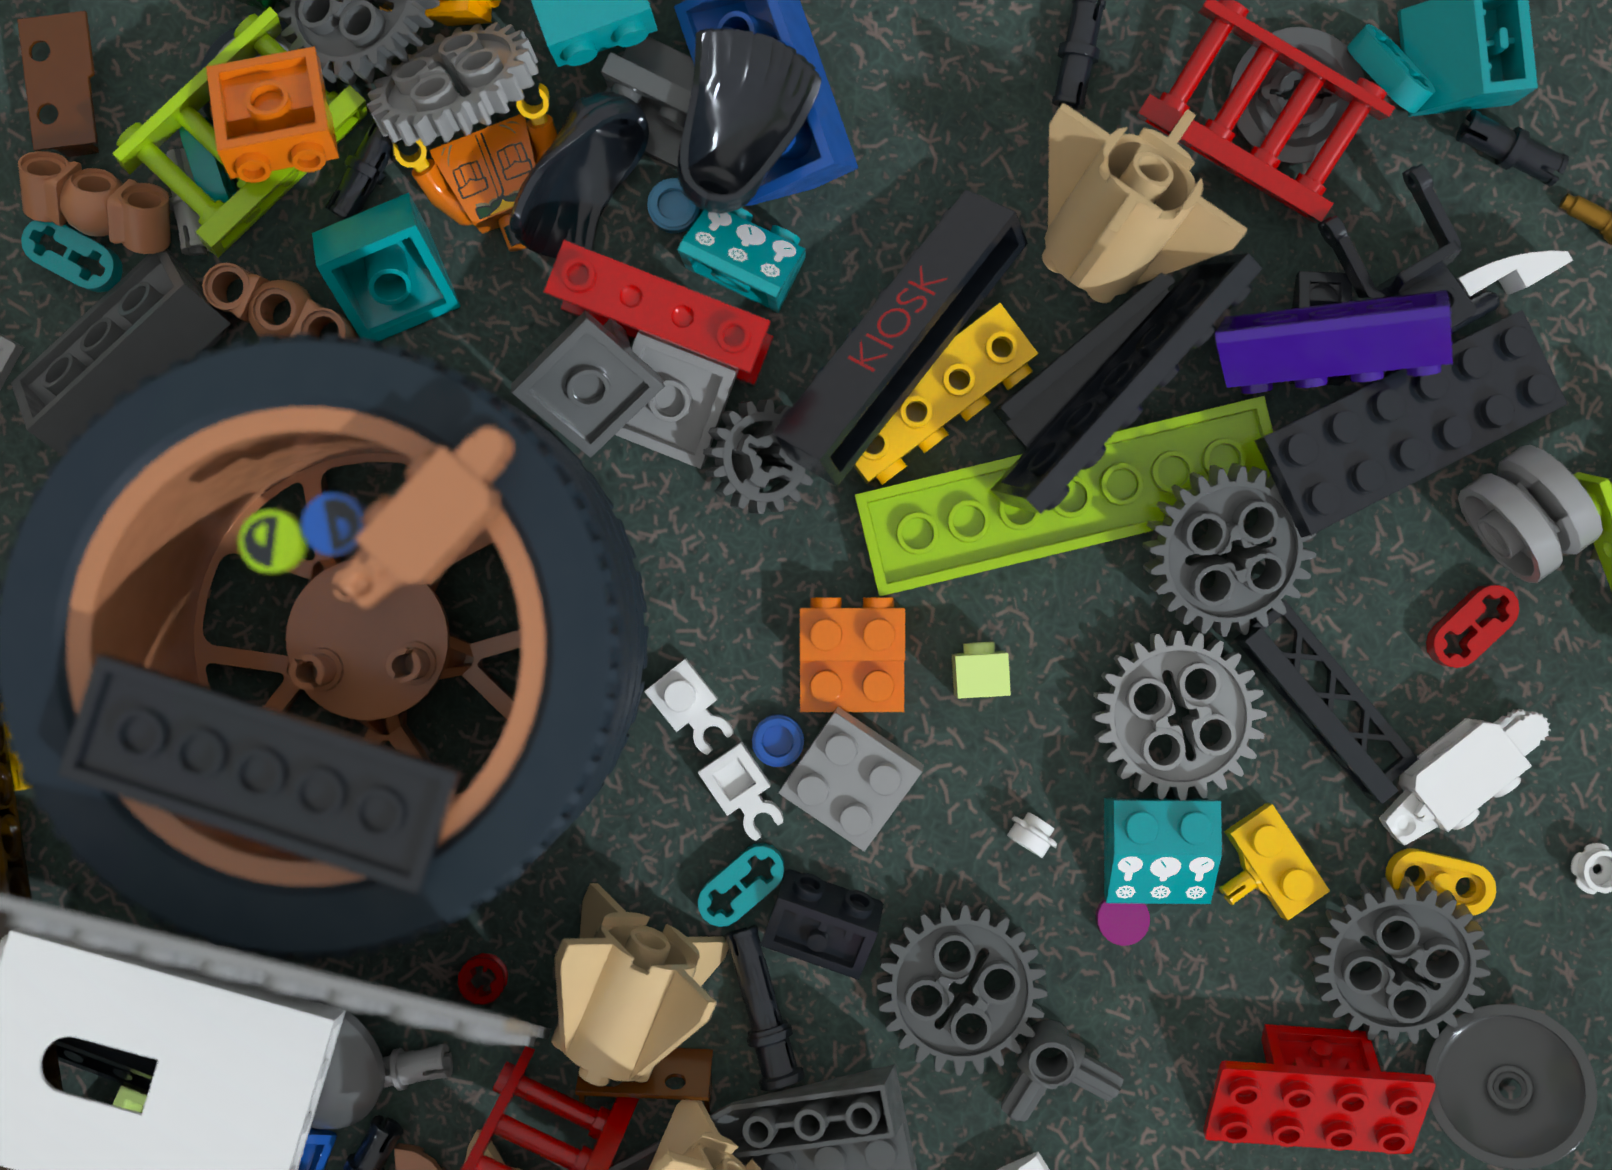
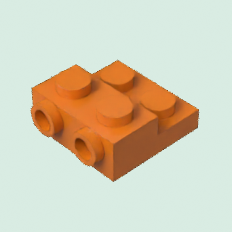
M315 46L206 66L216 148L230 179L240 178L245 182L258 183L268 179L271 171L295 167L302 172H315L323 168L327 160L339 158L333 118L327 104L321 63Z
M811 597L810 608H800V712H834L837 707L846 712H904L905 608L894 607V597H863V608H842V597Z

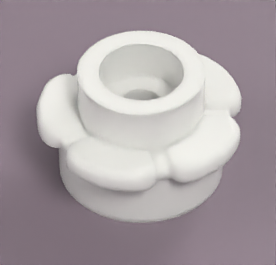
M1030 812L1026 814L1023 820L1017 816L1011 819L1015 823L1007 836L1030 852L1043 858L1050 846L1056 848L1057 843L1049 838L1054 828Z
M1591 843L1585 846L1582 853L1578 852L1574 855L1571 862V872L1576 875V885L1582 891L1589 894L1612 892V851L1609 850L1607 845ZM1599 864L1601 866V870L1599 873L1595 874L1593 872L1594 865Z

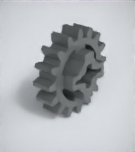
M769 399L759 400L757 406L752 401L738 403L739 414L734 411H724L721 414L722 420L726 425L725 428H710L708 433L717 440L716 447L703 449V455L715 458V466L707 469L705 474L706 477H719L722 481L714 491L717 496H727L733 493L730 507L744 509L748 505L749 513L764 514L766 506L770 512L784 511L783 499L788 502H799L801 500L800 493L796 489L798 485H812L813 480L809 475L805 474L806 468L790 460L772 434L779 425L784 413L792 408L791 406L781 405L774 410L773 400ZM764 422L761 427L756 428L753 435L741 433L744 428L752 423ZM750 448H761L760 455L766 459L765 462L772 466H761L762 459L756 455V451ZM770 479L781 481L774 488L765 492H759L760 488H766Z

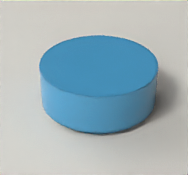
M669 178L659 182L653 187L648 196L647 208L654 224L665 232H684L690 229L699 217L700 208L695 206L684 195L678 178Z

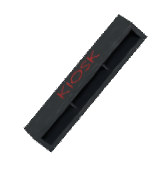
M965 190L955 204L944 212L939 224L921 246L913 251L908 263L892 283L881 291L873 307L861 322L850 330L842 346L826 366L816 373L810 386L795 405L784 413L779 425L772 432L790 460L836 487L841 483L1028 244L1016 211Z

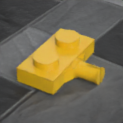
M1265 803L1224 831L1238 852L1243 869L1234 878L1219 886L1221 894H1224L1223 897L1230 905L1233 906L1235 902L1256 888L1268 897L1280 917L1289 921L1330 892L1273 804Z

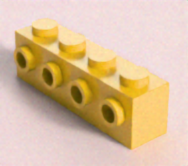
M1001 303L997 304L953 338L855 463L854 468L866 484L874 478H877L882 485L907 467L902 457L917 446H919L923 453H926L949 435L944 426L960 414L965 422H967L991 404L986 397L987 393L1003 383L1007 390H1010L1033 372L1027 363L1033 360L1039 353Z

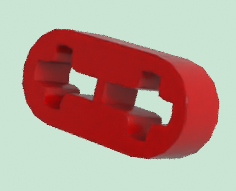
M1483 585L1472 590L1435 624L1428 633L1426 647L1431 659L1439 665L1453 668L1466 667L1474 662L1517 620L1520 608L1515 594L1508 588L1499 585ZM1499 598L1501 603L1496 609L1501 616L1498 619L1486 617L1477 624L1475 620L1486 610V606L1482 602L1483 599ZM1468 629L1470 632L1459 642V646L1463 650L1460 655L1455 653L1445 654L1443 650L1448 645L1444 638L1446 633L1459 635Z

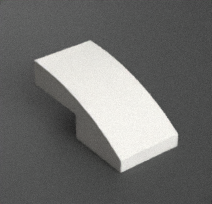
M1568 251L1530 252L1492 262L1456 278V280L1468 297L1497 280L1508 296L1531 286L1573 261Z

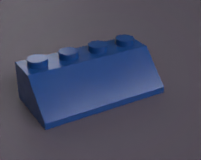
M685 0L674 6L694 66L697 31L706 28L721 29L722 27H732L734 30L740 29L752 31L754 34L758 32L772 36L774 39L785 43L786 46H791L796 49L797 54L804 56L807 62L814 65L815 70L821 77L822 82L818 95L805 122L793 141L771 168L755 196L745 206L812 190L859 168L800 0Z

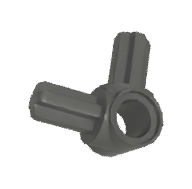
M1042 1020L1032 1026L1036 1034L1034 1038L1026 1036V1047L1017 1061L1021 1071L1003 1098L1001 1109L1012 1120L1025 1122L1029 1119L1047 1088L1056 1089L1060 1085L1065 1087L1070 1082L1106 1101H1111L1119 1094L1124 1078L1120 1072L1085 1054V1045L1072 1038L1068 1029L1063 1024L1054 1020ZM1054 1047L1062 1050L1054 1058H1045L1039 1055L1046 1048Z

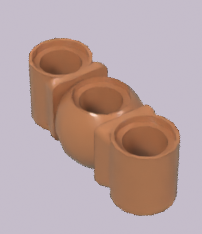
M35 151L27 153L19 159L18 168L22 207L27 217L41 222H53L58 226H63L68 222L76 230L89 236L100 237L109 235L111 243H122L127 249L136 253L155 254L169 247L171 243L170 204L168 192L164 188L150 183H137L132 179H128L123 184L117 177L106 170L97 168L82 170L81 163L76 161L69 162L64 156L54 152Z
M228 262L216 264L204 276L202 287L207 301L215 308L250 323L259 337L268 335L287 337L295 336V333H310L320 338V333L324 326L336 322L339 335L344 338L359 339L348 318L314 302L307 290L296 282L285 279L269 281L236 264ZM241 279L243 281L242 295L236 301L229 303L226 294L227 288L234 280ZM288 300L291 305L290 317L286 322L276 325L273 319L274 309L282 301Z

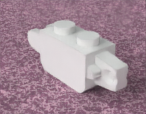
M1512 709V712H1507V716L1500 717L1494 723L1465 718L1418 755L1417 758L1419 760L1399 776V785L1404 792L1379 817V820L1390 835L1404 846L1435 828L1449 832L1451 829L1459 830L1469 825L1478 817L1480 813L1479 807L1493 796L1501 797L1508 794L1520 784L1521 778L1519 776L1532 766L1525 756L1539 746L1541 740L1545 741V737L1549 736L1548 731H1551V729H1549L1550 723L1547 722L1548 718H1544L1543 714L1537 712L1530 713L1522 709Z

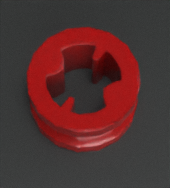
M488 953L473 956L462 967L458 975V986L461 994L466 1000L474 1004L483 1005L493 1002L500 996L508 982V971L504 962L499 957ZM483 966V972H486L489 968L495 974V978L490 983V991H483V985L477 989L472 984L471 979L477 973L475 967Z

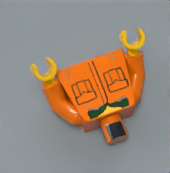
M539 83V93L543 100L541 104L532 106L527 104L524 99L516 101V106L521 114L431 149L430 153L433 159H426L427 149L421 139L416 141L419 145L418 151L411 156L402 154L399 151L398 145L393 143V152L396 160L405 167L413 168L412 176L433 206L459 225H474L482 234L500 227L510 252L526 248L515 238V233L510 229L509 221L514 201L529 172L549 149L557 136L553 118L546 114L550 97L547 87L542 83Z

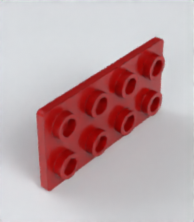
M1265 1024L1262 1032V1046L1266 1063L1222 1061L1220 1063L1204 1124L1205 1139L1210 1141L1268 1144L1283 1147L1325 1148L1337 1151L1354 1150L1386 1154H1410L1413 1152L1436 1087L1432 1075L1381 1071L1372 1041L1368 1040L1366 1031L1359 1030L1351 1032L1344 1029Z

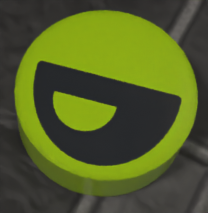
M264 510L252 515L242 526L239 534V549L244 560L254 569L267 573H281L294 568L300 563L307 550V541L302 532V524L296 517L282 511Z

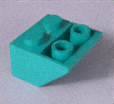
M1428 0L1401 9L1397 13L1401 50L1435 87V93L1416 113L1408 112V117L1509 106L1538 88L1528 0Z

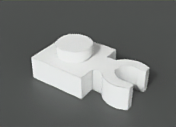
M684 659L644 691L676 732L688 723L694 729V743L706 755L713 750L704 738L706 728L710 726L719 727L727 738L733 734V728L727 719L720 715H712L707 709L718 700V697L687 659Z
M742 741L698 771V774L727 816L738 808L744 813L743 826L751 839L756 841L761 838V833L754 824V818L757 814L768 813L777 825L783 823V813L779 806L772 801L763 800L760 793L768 789L771 783Z

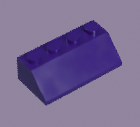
M1447 290L1226 316L1215 332L1216 345L1226 387L1240 386L1241 393L1243 394L1267 392L1273 389V383L1295 381L1296 388L1318 387L1328 384V377L1350 375L1351 382H1369L1384 378V371L1406 369L1408 376H1426L1440 373L1441 365L1453 364L1450 305Z

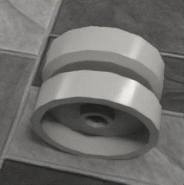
M1532 445L1521 446L1501 460L1496 470L1497 475L1491 473L1482 474L1460 490L1458 497L1460 508L1470 527L1489 553L1503 567L1527 583H1538L1560 567L1563 561L1562 553L1567 555L1578 554L1599 539L1603 532L1601 517L1591 497L1580 482L1561 462L1546 451Z

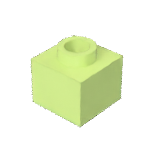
M995 642L964 643V653L952 654L955 697L960 699L1011 696L1009 655L1005 651H995Z

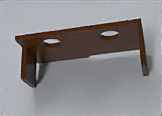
M78 11L17 19L33 150L55 149L67 157L99 153V149L92 145L98 144L90 82V78L95 75L87 12ZM45 42L49 45L50 54L46 60L35 61L31 52L36 43ZM46 105H54L58 111L56 121L51 124H43L39 117L40 110Z
M675 1048L655 1065L647 1082L622 1081L614 1087L606 1085L597 1086L582 1079L578 1073L575 1095H579V1102L584 1104L586 1096L704 1101L707 1112H710L713 1049ZM673 1077L682 1078L686 1082L680 1089H670L665 1085L666 1081Z

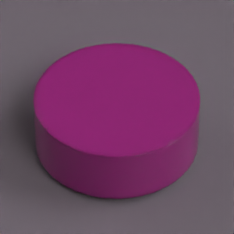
M1103 899L1096 910V924L1100 933L1108 941L1116 945L1128 946L1139 942L1146 935L1150 925V914L1145 904L1106 903V900Z

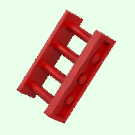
M1206 0L1198 13L1212 21L1169 93L1163 92L1159 99L1149 94L1136 117L1169 136L1185 111L1190 109L1187 102L1230 32L1258 48L1215 119H1208L1204 126L1192 120L1178 142L1313 223L1322 222L1334 204L1322 197L1326 191V187L1323 186L1324 182L1367 115L1369 114L1377 120H1382L1390 117L1395 107L1384 101L1387 92L1375 83L1364 78H1359L1354 83L1246 19L1249 10L1235 0ZM1278 60L1302 74L1303 78L1260 147L1253 146L1249 153L1232 143L1236 135L1232 130L1272 65ZM1323 87L1349 102V105L1306 173H1299L1294 180L1277 170L1281 163L1278 156Z
M565 240L562 243L544 289L545 294L563 300L560 309L566 313L579 317L586 310L602 325L609 319H612L627 331L628 337L633 339L636 338L639 331L653 335L739 369L736 379L753 386L757 383L774 336L767 334L771 323L767 319Z
M525 1046L516 1065L506 1061L492 1090L500 1094L461 1170H516L484 1155L494 1134L569 1170H609L639 1099L617 1097L611 1110L601 1106L598 1111L525 1076L524 1074L535 1052L534 1049ZM514 1095L589 1130L587 1136L596 1140L593 1149L583 1145L580 1150L506 1115L505 1112Z

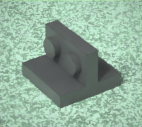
M647 36L641 43L626 47L622 57L610 52L601 70L607 84L605 92L611 91L626 96L641 107L649 124V139L644 154L677 170L679 146L687 117L695 66L692 57Z
M586 310L511 383L512 394L590 458L665 387L662 377L632 352L627 331L620 324L609 319L602 325Z

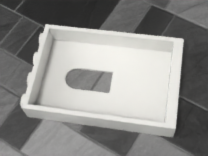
M15 928L10 930L9 934L1 939L0 1166L13 1170H298L346 1010L246 982L198 972V969L169 965L136 957L133 953L108 950L71 941V938L68 939ZM62 1037H76L158 1060L142 1113L63 1092L52 1087L45 1079L42 1071V1059L48 1046Z

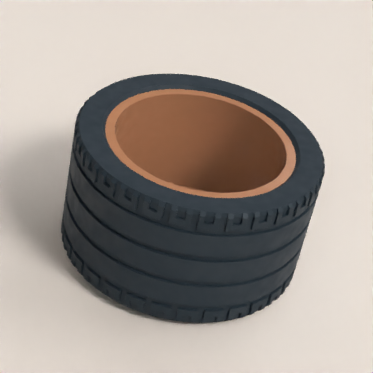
M295 333V336L278 337L276 335L260 336L259 343H252L243 339L231 342L230 347L217 351L209 348L197 352L196 360L189 362L180 359L169 364V370L158 377L149 375L138 382L139 389L133 393L124 391L114 399L115 406L104 415L99 413L94 415L87 422L89 429L82 436L75 434L67 443L69 451L59 463L53 462L45 472L49 478L42 488L36 487L30 498L33 505L26 519L20 518L15 532L19 534L15 547L9 546L5 558L10 563L5 581H0V595L2 596L0 603V689L4 710H0L2 724H8L11 738L7 742L11 753L17 752L22 765L21 778L25 786L31 785L37 796L33 800L40 812L46 811L49 818L55 824L52 831L60 841L66 839L74 848L71 853L80 864L86 862L98 873L96 879L106 888L113 886L120 891L119 898L130 906L137 903L149 910L150 919L159 924L166 921L176 925L175 931L187 937L194 933L208 938L209 945L223 948L228 944L235 945L238 953L252 955L258 951L270 953L272 958L287 959L293 954H300L302 960H317L321 956L336 955L337 958L352 957L363 948L369 954L381 951L387 946L409 943L416 940L425 930L432 934L444 928L447 924L470 914L481 905L480 903L488 902L519 877L581 815L603 787V782L607 775L613 771L630 736L628 730L636 720L637 709L645 681H641L642 669L647 668L648 661L647 638H649L648 626H644L643 613L647 612V604L644 600L641 572L635 570L633 559L636 558L634 549L630 545L622 520L616 518L612 511L614 505L611 500L606 496L593 474L584 469L581 465L582 461L552 432L542 427V424L453 369H448L432 359L397 346L383 347V345L374 340L344 338L341 335L325 334L322 340L310 333ZM487 425L491 428L497 427L498 431H505V434L511 435L510 439L515 441L513 443L514 447H516L514 449L515 456L511 457V462H506L507 467L491 483L500 492L501 511L448 567L495 543L512 581L518 604L520 630L475 643H469L450 634L445 609L435 593L443 573L433 583H402L372 608L363 609L337 585L338 580L352 560L341 562L340 556L325 555L314 550L315 557L312 560L303 558L297 566L287 571L309 580L296 599L289 615L286 629L288 656L216 646L210 644L203 635V622L207 599L210 598L212 591L210 587L220 561L228 554L236 553L242 555L239 549V534L242 526L266 502L294 483L302 484L306 506H308L316 497L329 493L325 472L334 467L365 462H393L410 466L419 455L428 449L436 452L441 446L456 451L468 437H474V431L478 432L480 427L486 428ZM521 648V667L515 698L483 668V658ZM104 654L208 688L210 686L207 679L206 666L210 663L278 672L283 675L284 680L264 706L287 713L302 692L305 691L309 697L326 710L342 717L355 719L368 727L363 739L385 745L386 741H389L395 749L430 760V758L406 724L407 710L422 701L440 679L463 676L508 720L501 740L485 768L465 792L454 794L424 889L418 894L58 775L97 655Z

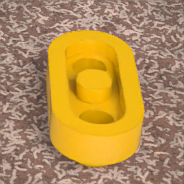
M1407 848L1394 854L1386 867L1385 876L1393 890H1399L1401 881L1405 876V871L1410 866L1416 865L1419 868V877L1413 882L1416 892L1419 891L1426 881H1430L1437 891V896L1449 890L1457 901L1456 906L1465 903L1473 916L1486 911L1492 905L1496 896V883L1492 874L1483 866L1472 861L1421 849ZM1467 877L1470 881V888L1465 894L1458 895L1456 883L1461 878Z

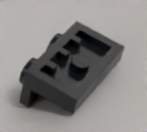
M787 869L760 946L859 980L879 932L884 904L882 901L872 898L862 891L849 890L823 881L813 874Z

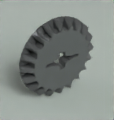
M1291 27L1272 32L1273 35L1352 82L1356 83L1359 78L1365 79L1360 64L1349 53L1347 46L1329 33L1309 27ZM1253 45L1242 56L1232 74L1233 78L1228 96L1258 49ZM1278 60L1272 65L1236 124L1238 136L1244 137L1250 143L1251 148L1253 146L1260 147L1288 100L1278 96L1282 93H1288L1294 84H1299L1303 78L1302 74ZM1322 87L1315 98L1323 99H1314L1281 151L1278 159L1281 162L1289 163L1291 166L1312 163L1346 110L1349 102Z

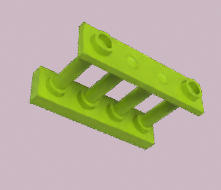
M269 7L260 16L252 14L245 18L234 32L233 36L235 39L206 66L255 58L258 54L265 56L287 52L275 40L282 33L278 14ZM205 66L143 125L137 122L128 127L118 138L116 143L118 148L112 154L128 174H131L144 163L200 216L198 223L202 226L195 232L202 244L219 258L308 172L299 171L295 167L271 171L268 179L258 183H249L237 178L239 180L237 186L240 189L226 203L222 200L215 202L159 149L165 141L183 126L223 165L216 148L214 127L198 112L210 100ZM351 85L340 94L335 91L329 93L325 89L327 104L333 118L337 144L367 115L366 100Z

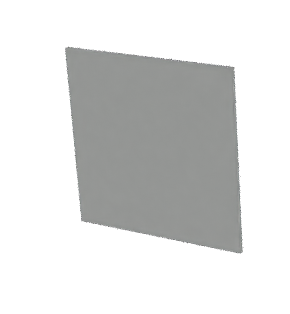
M0 895V909L11 912L7 923L9 926L68 939L71 938V941L108 950L133 953L136 957L169 965L198 969V972L230 980L262 985L261 987L296 996L325 1000V1003L344 1008L389 1015L390 1019L418 1026L453 1030L452 1034L488 1043L534 1047L536 1037L549 1039L551 1028Z

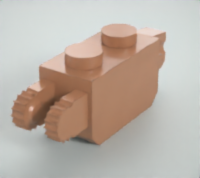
M487 425L486 428L480 427L478 432L474 431V437H468L456 451L441 446L436 452L428 449L419 455L404 474L409 480L406 485L393 498L389 495L380 498L362 517L361 522L366 527L355 538L362 547L337 582V585L343 592L363 609H370L402 583H433L501 511L500 492L491 483L507 467L506 462H511V457L515 456L514 449L516 447L513 445L515 441L510 439L511 435L505 434L503 430L498 431V428L495 426L491 428Z

